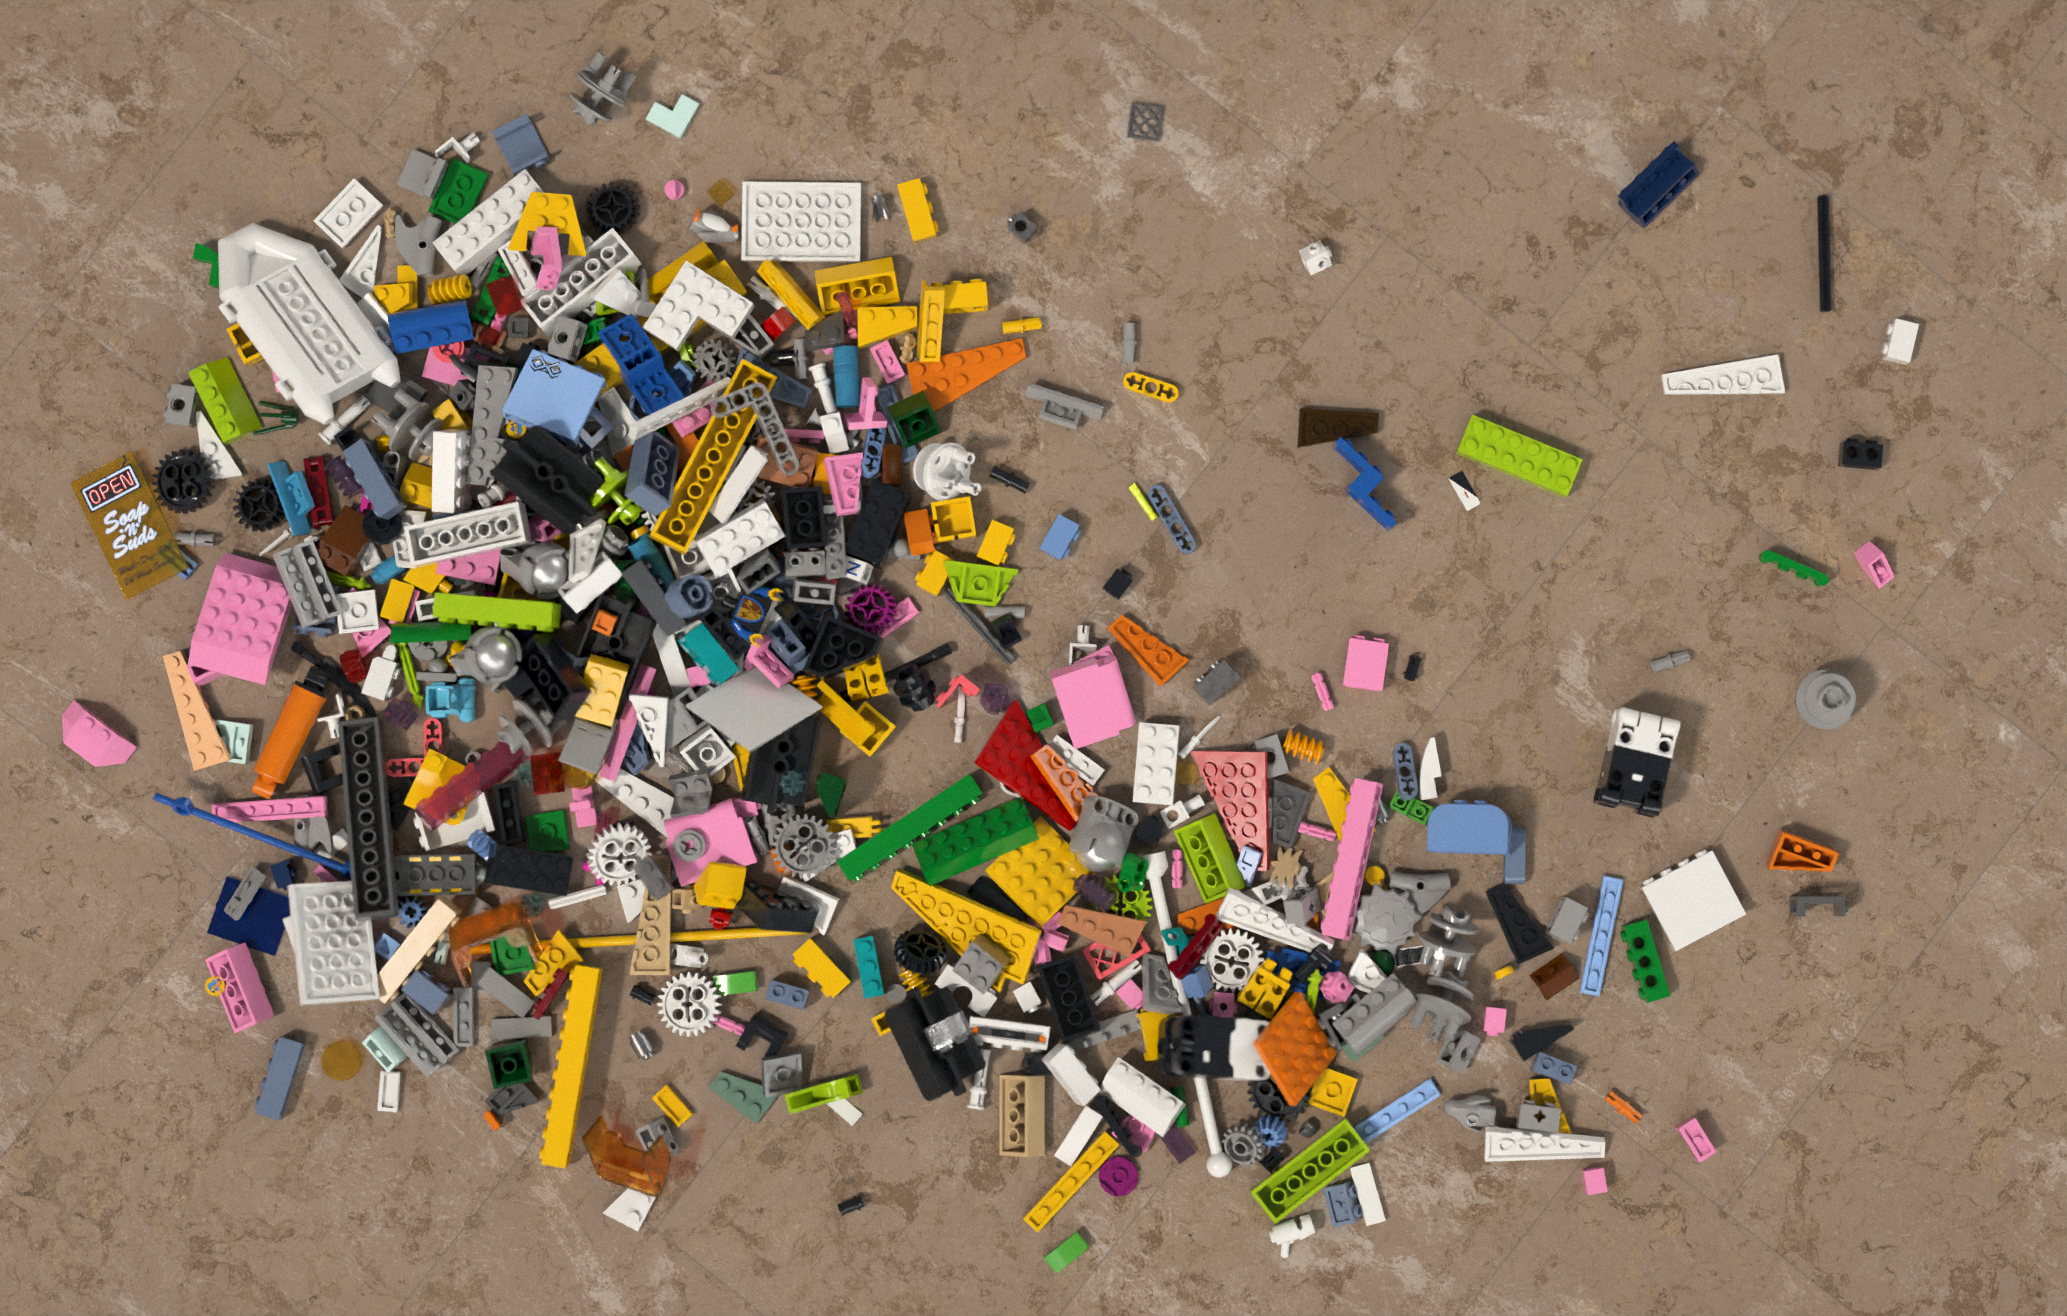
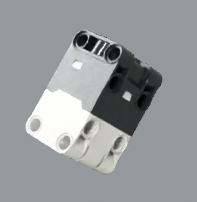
M1624 707L1615 709L1593 803L1610 808H1615L1618 805L1632 808L1634 813L1654 818L1659 816L1674 746L1680 729V721Z
M1213 1016L1164 1018L1159 1023L1157 1070L1163 1076L1231 1081L1267 1079L1270 1076V1072L1253 1046V1042L1269 1023L1251 1019L1215 1018Z

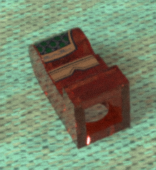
M470 321L474 339L471 340L492 349L496 345L500 332Z

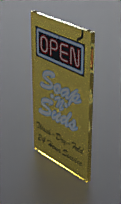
M133 451L127 452L123 456L70 483L126 600L189 568Z

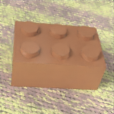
M758 433L755 447L763 449L768 454L766 456L767 462L757 477L798 488L809 487L818 455L817 449L789 441L798 460L799 468L794 475L784 476L777 466L764 434ZM783 443L776 444V450L784 453L786 452V446ZM787 461L784 463V468L787 471H793L794 465L792 462Z

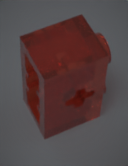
M561 752L530 756L534 795L565 792L562 762L559 761Z

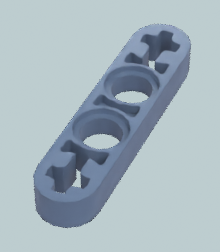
M1160 485L1152 486L1148 491V498L1178 550L1183 554H1191L1196 547L1191 533L1165 489ZM1153 490H1161L1160 497L1162 501L1166 498L1168 502H1164L1157 507L1156 504L1159 503L1157 497L1153 498L1151 496L1154 493ZM1170 506L1173 511L1172 515L1169 517L1163 516L1161 513L1162 507ZM1180 523L1182 525V532L1179 534L1173 533L1171 530L1172 524ZM1185 532L1188 535L1184 537L1186 542L1192 543L1190 546L1191 550L1189 551L1186 548L1182 549L1183 541L1181 539L1179 541L1176 540Z

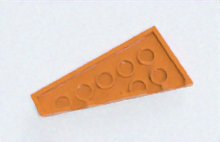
M1020 338L940 356V362H920L919 360L906 364L913 395L923 390L935 413L984 382L989 381L1001 372L1026 359L1023 340Z

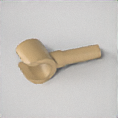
M503 331L499 341L491 350L504 354L505 351L500 347L508 334L507 332Z

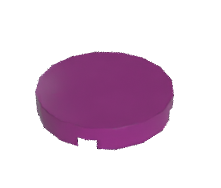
M1116 1156L1109 1158L1102 1164L1098 1178L1105 1192L1112 1196H1124L1133 1191L1137 1185L1138 1172L1132 1161L1125 1157Z

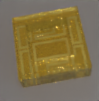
M721 179L706 192L719 207L734 195V192Z
M1177 763L1175 783L1195 785L1197 765Z

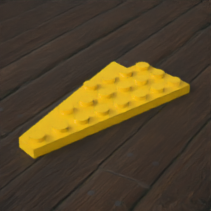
M900 868L896 870L891 888L961 957L970 943L980 933L1012 957L992 986L997 992L1000 993L1003 990L1006 978L1022 985L1026 982L1042 930L937 884L929 886L927 880Z

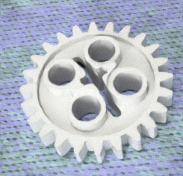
M620 823L617 824V828L610 824V830L608 831L603 827V834L601 835L596 832L598 839H591L593 846L587 847L590 853L586 854L587 858L590 859L587 863L591 867V872L595 873L594 875L597 879L601 878L603 883L608 880L611 886L614 881H616L618 886H620L623 880L627 885L629 878L636 881V872L632 866L646 856L652 855L651 851L648 850L651 846L647 842L646 835L643 836L641 830L637 831L636 826L630 829L628 823L625 824L624 828H622ZM633 842L630 847H625L627 843ZM613 843L612 847L606 848L608 844ZM631 860L632 863L626 866L625 863ZM608 862H613L612 865L605 867Z
M1232 928L1229 929V933L1222 929L1221 935L1215 938L1207 948V951L1202 955L1205 958L1201 959L1199 963L1205 964L1209 977L1212 978V984L1217 983V990L1221 986H1224V992L1227 991L1228 987L1231 988L1232 993H1234L1235 987L1242 990V986L1247 983L1259 962L1264 961V957H1259L1263 953V949H1256L1260 943L1256 942L1253 944L1254 936L1248 939L1247 931L1241 935L1239 928L1236 933H1233ZM1227 944L1230 947V951L1222 953L1219 950V946ZM1242 948L1249 951V955L1245 958L1240 957L1238 951ZM1218 955L1226 959H1230L1231 956H1234V959L1236 961L1248 962L1249 965L1247 966L1239 962H1234L1233 965L1229 964V960L1216 959L1214 956ZM1222 963L1226 969L1223 972H1217L1214 966ZM1236 968H1243L1245 974L1238 977L1234 974V970Z
M688 972L687 977L684 973H680V979L673 976V983L670 981L666 982L668 989L661 988L665 994L658 995L663 1000V1002L657 1004L663 1008L658 1012V1014H664L661 1021H668L666 1028L673 1026L672 1033H676L679 1030V1036H684L685 1032L687 1037H692L693 1033L695 1036H700V1030L703 1033H707L706 1026L713 1028L711 1021H718L715 1014H721L717 1010L718 1006H722V1003L717 1002L721 995H715L718 988H711L714 983L713 981L706 983L707 976H703L700 979V973H696L694 977L692 972ZM680 989L684 992L681 1000L676 996L677 991ZM699 989L703 991V997L700 1000L696 998V992ZM693 1002V1006L687 1007L686 1004ZM679 1009H681L684 1013L683 1018L681 1020H679L676 1016V1013ZM699 1009L703 1012V1017L700 1020L696 1018V1011Z

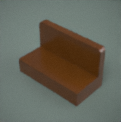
M882 445V482L891 486L902 485V445Z
M1560 954L1529 975L1545 1000H1549L1579 979L1572 964L1563 954Z

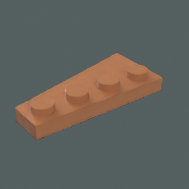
M1066 904L1057 923L1130 957L1146 924V920H1138Z

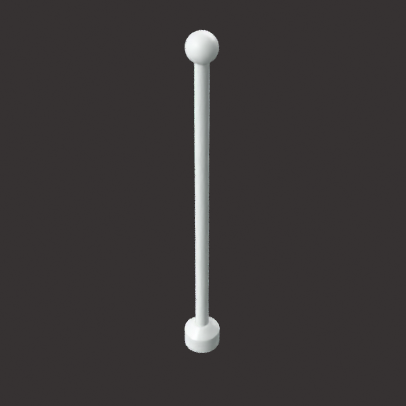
M1163 851L1140 856L1149 863L1145 879H1149L1160 931L1170 929L1172 925L1161 881V876L1164 875L1169 867L1166 853ZM1168 934L1169 938L1175 940L1174 934ZM1162 936L1169 964L1179 957L1176 945L1168 946ZM1170 971L1173 988L1178 996L1176 999L1183 1011L1181 1016H1192L1188 996L1183 984ZM1194 1078L1211 1152L1206 1163L1207 1170L1214 1177H1225L1232 1169V1160L1222 1151L1207 1080Z

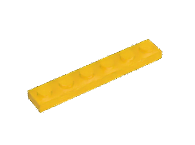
M1104 1131L1029 1211L1023 1220L1038 1233L1112 1154L1119 1144Z

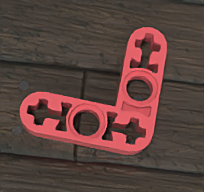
M429 718L424 723V758L389 760L386 763V770L389 776H417L418 772L412 773L409 770V765L415 761L421 767L422 761H424L429 750L428 745L432 741H436L439 744V749L436 752L444 755L443 726L441 721L436 718ZM432 721L438 725V729H435V735H439V739H428V735L432 736V730L428 729V725H431ZM403 761H406V774H403L404 770H396V773L393 774V771L389 769L390 766H393L394 762H396L397 766H404Z

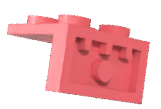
M962 674L960 677L955 676L949 683L951 688L947 693L943 691L936 699L938 702L936 706L941 709L960 685L962 686L961 691L969 697L971 695L976 697L980 693V689Z

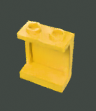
M1142 1008L1140 1009L1141 1013L1135 1015L1136 1018H1139L1146 1053H1143L1145 1061L1157 1059L1160 1021L1164 1018L1180 1016L1144 1011Z

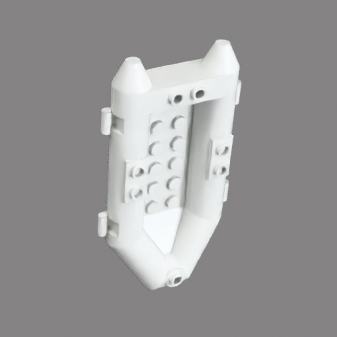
M250 223L218 241L219 297L223 302L219 309L229 323L236 321L280 380L275 386L286 401L293 398L304 415L327 425L334 420L332 406L334 402L374 380L391 388L401 382L398 360L388 347L393 343L391 337L382 326L377 328L372 326L333 273L332 269L337 264L325 249L318 252L312 244L255 223Z

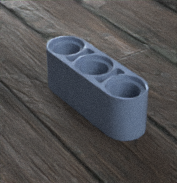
M1512 826L1511 855H1504L1503 882L1504 884H1524L1526 828Z

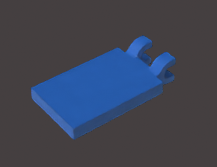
M1281 948V953L1266 950L1264 958L1268 957L1271 960H1275L1277 964L1272 973L1278 976L1283 967L1294 974L1307 960L1308 954ZM1333 960L1319 974L1324 976L1327 972H1338L1340 961ZM1292 974L1288 990L1307 994L1309 984L1304 986ZM1319 989L1318 997L1326 999L1323 996V992Z

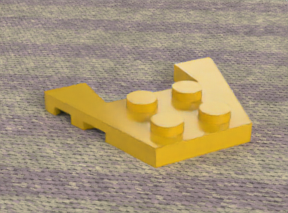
M531 192L508 250L526 252L528 231L536 232L537 227H557L559 234H569L568 255L586 257V250L572 195Z

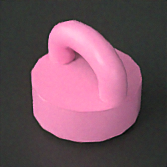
M674 179L667 182L664 189L666 196L671 200H679L685 191L683 184Z

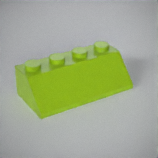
M228 357L205 363L188 372L223 443L229 445L263 428Z
M1215 813L1174 831L1205 904L1226 896L1229 888L1240 890L1246 887L1244 878L1237 866V862Z

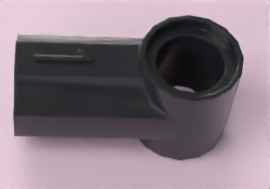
M1319 945L1311 950L1306 957L1307 960L1293 974L1304 986L1310 983L1308 978L1316 969L1322 972L1333 961V958Z

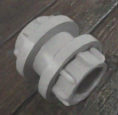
M615 525L605 526L596 556L603 551L615 564L619 560L618 555H624L628 550V537L626 533Z

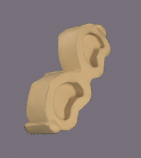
M388 208L384 214L386 224L383 231L385 236L391 239H396L394 220L397 209Z
M905 333L904 346L900 347L902 355L899 358V363H907L913 358L912 348L916 345V339L911 333Z

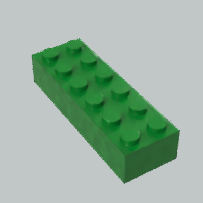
M1019 797L912 844V847L929 886H932L1036 841L1039 837L1022 797Z

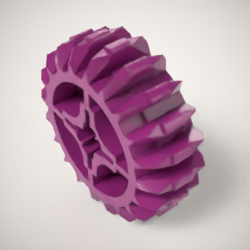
M867 583L865 589L858 586L859 592L856 593L853 590L851 593L854 597H847L850 604H845L844 606L848 609V611L844 612V615L849 617L846 620L847 623L869 633L872 632L876 636L877 630L884 634V627L887 629L891 628L888 624L889 621L895 622V619L891 616L898 614L897 611L893 610L898 607L897 603H894L895 597L890 596L891 591L889 589L885 590L883 585L878 588V585L873 583L871 588ZM877 596L884 599L886 608L877 605ZM868 597L866 602L860 603L864 598ZM872 606H873V607H874V610H871L870 613H869L867 610H868V609L870 610V609L872 608ZM856 611L865 614V623L858 621ZM878 616H883L879 621L874 623V620Z

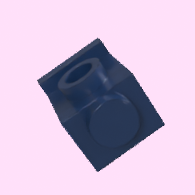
M286 860L270 866L277 889L283 888L284 891H287L289 885L296 884V871L293 867H290V864H293L292 860Z

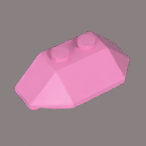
M76 700L72 701L62 715L64 744L95 767L126 763L138 748Z

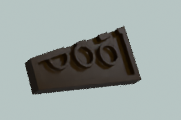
M1300 408L1297 448L1337 441L1340 437L1344 440L1345 438L1350 439L1377 434L1379 413Z

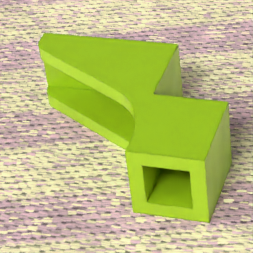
M858 1074L810 1086L785 1094L784 1096L789 1114L862 1094L863 1091Z

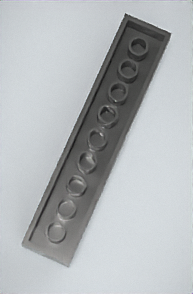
M378 717L338 722L354 918L361 922L399 917L383 723Z

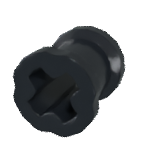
M1271 1148L1263 1160L1260 1159L1258 1162L1272 1174L1273 1168L1280 1161H1284V1158L1275 1149Z

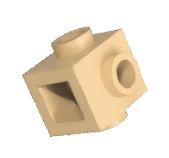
M685 885L683 889H674L671 892V909H681L682 913L694 914V910H702V905L697 904L693 885Z

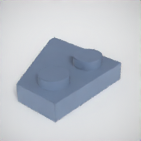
M638 723L635 726L623 762L634 775L641 772L651 762L646 736Z

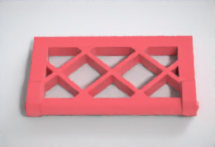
M1140 934L1136 943H1140L1143 949L1134 954L1131 953L1130 957L1117 964L1114 963L1116 951L1112 963L1101 960L1103 949L1114 950L1098 942L1086 947L1082 952L1096 974V978L1100 981L1151 950ZM1101 948L1099 958H1092L1090 952ZM1100 962L1111 965L1109 969L1102 973L1099 970Z

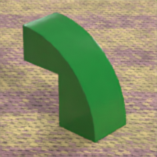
M195 243L193 259L197 262L212 264L209 286L219 289L218 254L204 245Z

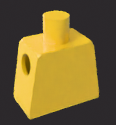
M438 563L417 567V569L411 568L403 578L406 582L433 595L438 590L449 594L454 588V585L446 580L448 576L436 574Z

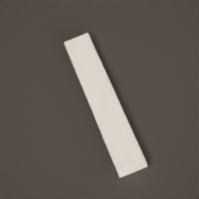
M726 377L632 423L629 437L632 440H636L714 402L723 396L731 379Z

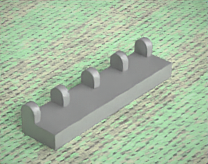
M1135 1009L1100 1021L1098 1025L1101 1032L1065 1043V1045H1069L1074 1051H1078L1140 1030V1021L1135 1015L1138 1011Z

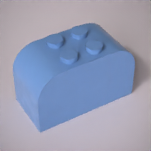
M1454 800V804H1442L1431 812L1428 819V852L1511 855L1512 822L1509 815L1501 808L1488 805L1486 801H1474V804H1468V801Z

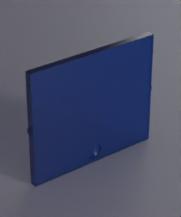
M227 876L207 933L238 944L246 943V946L275 956L283 932L286 929L283 919L289 917L291 912L289 897L259 887L252 902L247 906L240 919L236 921L225 913L224 909L241 881Z

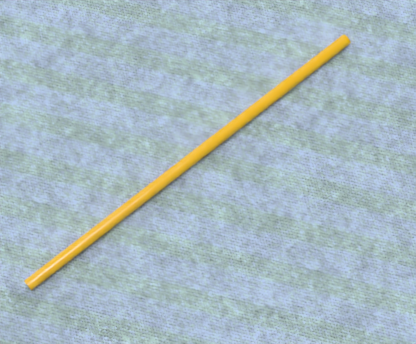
M758 927L671 932L670 942L803 935L808 933L760 930ZM636 935L569 938L568 940L574 948L635 945ZM550 940L531 941L532 951L544 950ZM490 943L470 944L469 953H492Z

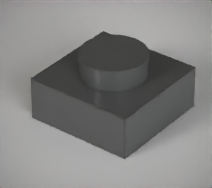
M509 317L508 338L529 339L530 319Z

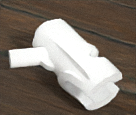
M1309 1214L1300 1216L1299 1223H1296L1295 1219H1291L1290 1221L1271 1226L1272 1231H1269L1272 1243L1276 1242L1277 1246L1281 1245V1257H1288L1289 1245L1294 1240H1302L1315 1234Z

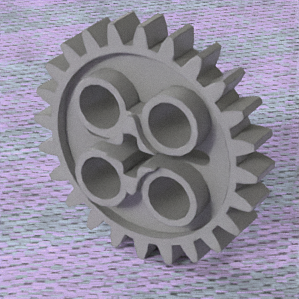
M797 814L795 821L789 817V824L783 821L784 828H776L780 834L773 835L777 842L771 843V845L776 846V849L771 852L778 854L774 861H781L778 867L785 866L784 873H788L791 870L792 877L799 873V877L802 879L804 873H806L807 877L811 878V872L818 876V869L825 871L823 865H831L827 859L828 857H835L830 854V851L836 850L835 847L831 846V843H834L836 840L829 838L833 832H826L829 825L822 827V819L816 823L815 816L808 820L807 814L804 815V819H801L799 814ZM806 826L810 829V835L807 838H802L799 835V830ZM813 835H818L815 840L807 845V851L801 850L794 858L790 859V855L800 848L799 843L801 841L805 843ZM791 839L795 843V848L792 851H787L784 848V843ZM815 842H821L823 844L822 852L815 853L812 850V845ZM798 856H807L808 863L805 866L798 865Z

